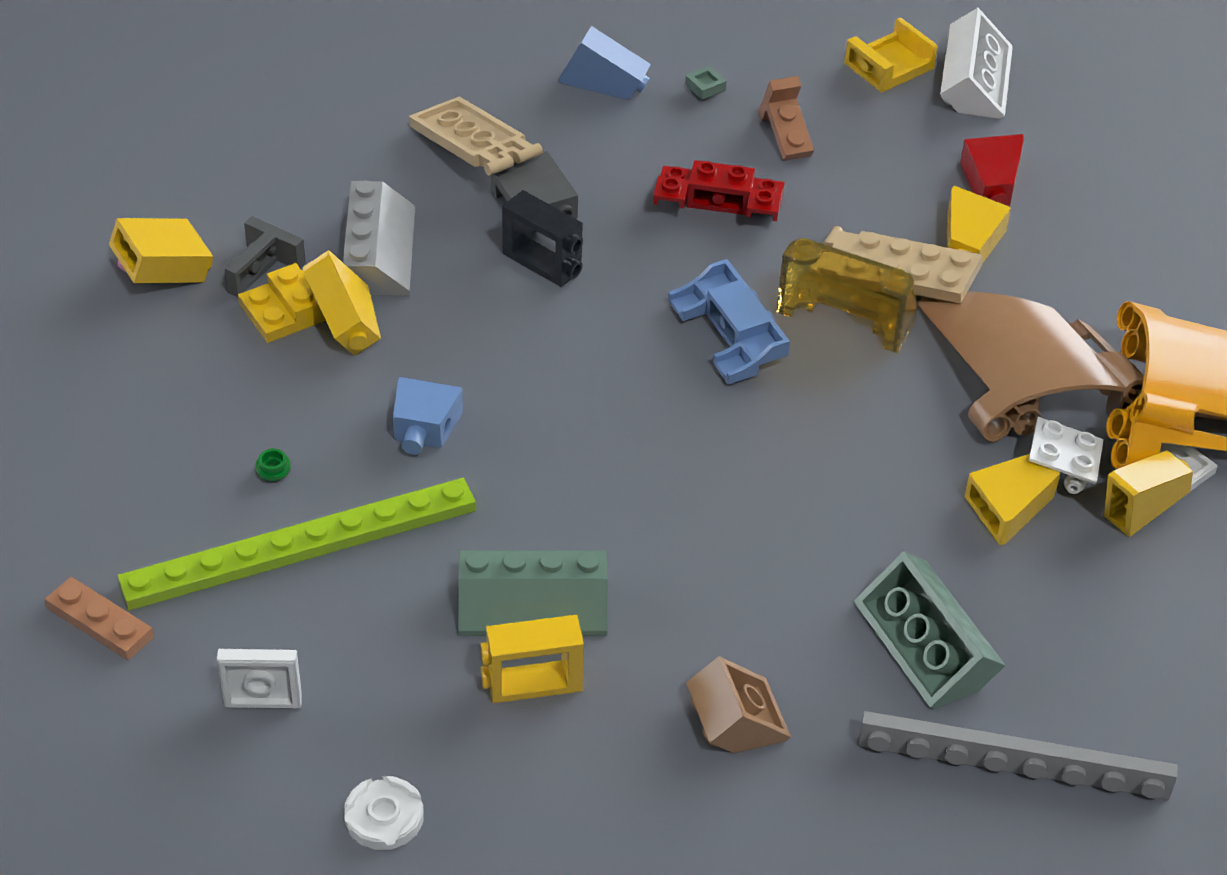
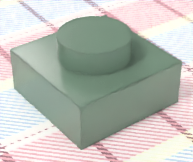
M710 66L685 75V85L701 100L726 90L727 81Z

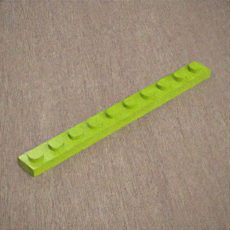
M463 477L119 574V585L128 611L475 512L476 501Z

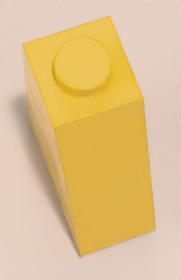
M953 186L947 212V248L982 254L983 264L1007 231L1011 207Z
M329 250L302 267L335 340L355 356L381 339L369 286Z
M1168 450L1112 471L1108 474L1104 517L1130 538L1190 493L1193 471L1184 460L1176 458Z
M1030 454L969 473L964 497L1000 546L1006 544L1055 497L1060 472L1030 462Z

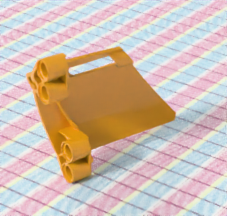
M1130 301L1124 302L1118 310L1116 320L1117 327L1120 330L1127 331L1121 343V353L1128 359L1146 363L1141 394L1125 410L1114 409L1107 419V435L1109 438L1117 440L1111 451L1112 466L1115 469H1119L1159 454L1162 443L1227 451V437L1194 430L1196 412L1227 419V331L1169 317L1158 308Z

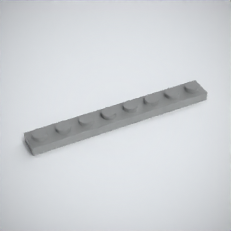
M864 711L859 740L860 747L871 748L875 751H889L910 755L914 758L947 761L954 765L964 764L987 768L995 772L1004 771L1026 775L1031 778L1057 780L1071 785H1086L1103 788L1111 792L1120 791L1144 795L1152 799L1161 798L1169 800L1177 779L1178 764Z

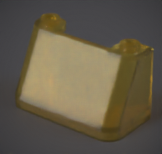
M808 238L792 241L782 255L776 313L792 317L794 310L797 308L807 307L806 311L813 312L817 304L821 303L874 321L873 333L877 335L881 333L883 335V349L895 353L899 352L915 324L917 315L914 279L908 272L812 241Z

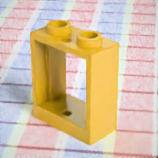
M577 614L486 626V642L480 643L483 665L480 667L483 689L490 688L493 703L583 691L584 642ZM562 653L561 660L502 668V661Z

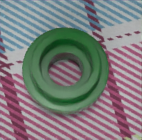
M267 449L259 455L256 461V473L260 478L267 481L281 480L291 471L290 459L280 449Z

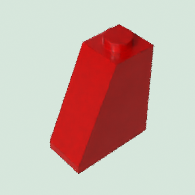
M1023 134L964 139L960 163L973 193L1010 207L1025 138Z

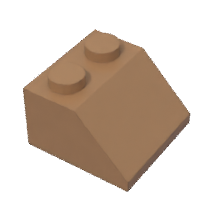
M718 656L686 682L692 697L690 700L691 705L698 713L704 727L702 733L712 746L723 748L732 753H738L786 742L791 738L765 677Z

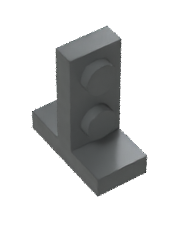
M251 216L244 223L247 249L225 268L228 293L238 297V294L245 292L277 261L287 266L296 263L301 268L306 264L304 239Z

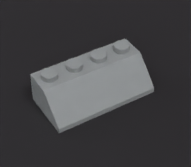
M351 181L343 263L369 286L370 295L410 296L415 205L383 181Z

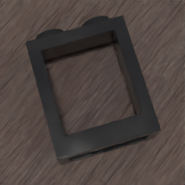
M524 190L502 205L503 255L559 287H563L571 279L578 277L583 267L582 222ZM533 230L555 241V252L534 241Z

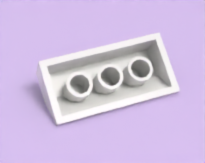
M979 8L950 24L940 94L943 101L947 105H951L958 113L1001 119L1005 116L1013 46Z

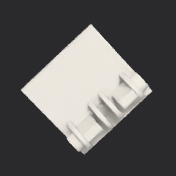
M1037 417L1029 461L1067 474L1064 486L1069 493L1077 494L1085 488L1087 482L1093 484L1097 482L1104 439L1088 432H1081L1064 426L1057 421Z

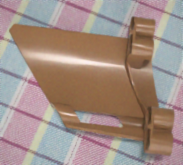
M967 292L961 304L925 296L918 303V306L990 389V391L976 400L968 411L969 419L988 441L995 442L1001 440L1009 433L1011 427L1019 435L1032 434L1035 430L1037 417L1042 418L1038 411L1040 397L1071 390L1098 389L1102 395L1108 396L1106 413L1109 416L1116 408L1125 410L1141 394L1144 375L1123 353L1117 352L1087 323L1077 319L1075 322L1068 324L1052 307L1022 298L986 292ZM1091 338L1104 352L1096 353L1084 340Z

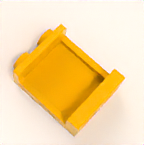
M900 17L895 20L893 33L869 44H866L857 36L848 39L844 63L883 93L935 68L938 46Z

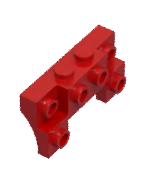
M694 160L692 169L677 166L662 167L653 195V205H658L659 200L680 202L679 208L684 209L687 199L688 208L746 215L751 218L752 212L773 215V221H777L782 206L785 182L754 178L755 168Z

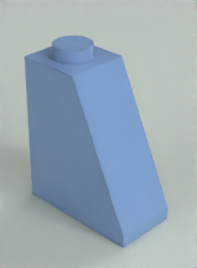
M591 26L557 81L562 84L629 100L635 90L641 93L650 78L645 74L651 64Z

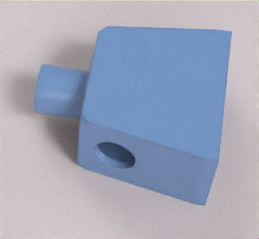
M399 377L393 412L394 438L402 442V449L412 455L421 453L423 446L442 447L463 413L462 387Z

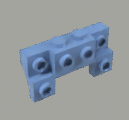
M728 259L710 264L694 280L668 292V302L682 321L706 314L730 346V348L715 353L713 356V364L728 385L758 375L759 365L789 355V339L775 322L772 313L766 310L760 303L757 293L748 287Z

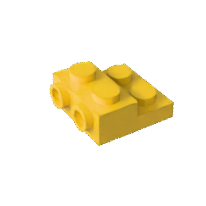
M296 263L267 273V284L238 294L239 305L267 343L326 321L303 270Z

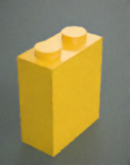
M116 219L109 246L133 283L205 282L208 270L213 263V255L188 219Z

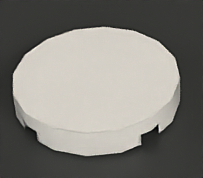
M382 776V780L372 782L371 778L363 781L350 792L345 802V825L350 836L360 845L374 850H392L407 844L418 834L423 824L424 807L418 790L408 781L397 777Z

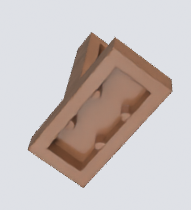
M799 76L770 80L758 110L761 122L770 120L783 161L810 157L814 152L797 101V96L802 86Z

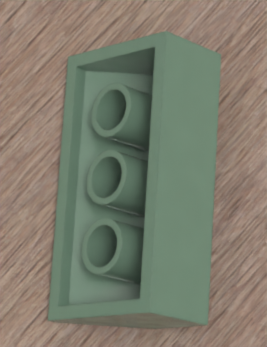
M459 550V636H486V626L576 614L578 615L582 636H607V550Z
M903 551L854 600L856 606L932 709L980 691L1006 666L927 561Z

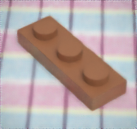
M72 576L45 598L48 610L128 661L154 638L151 626Z

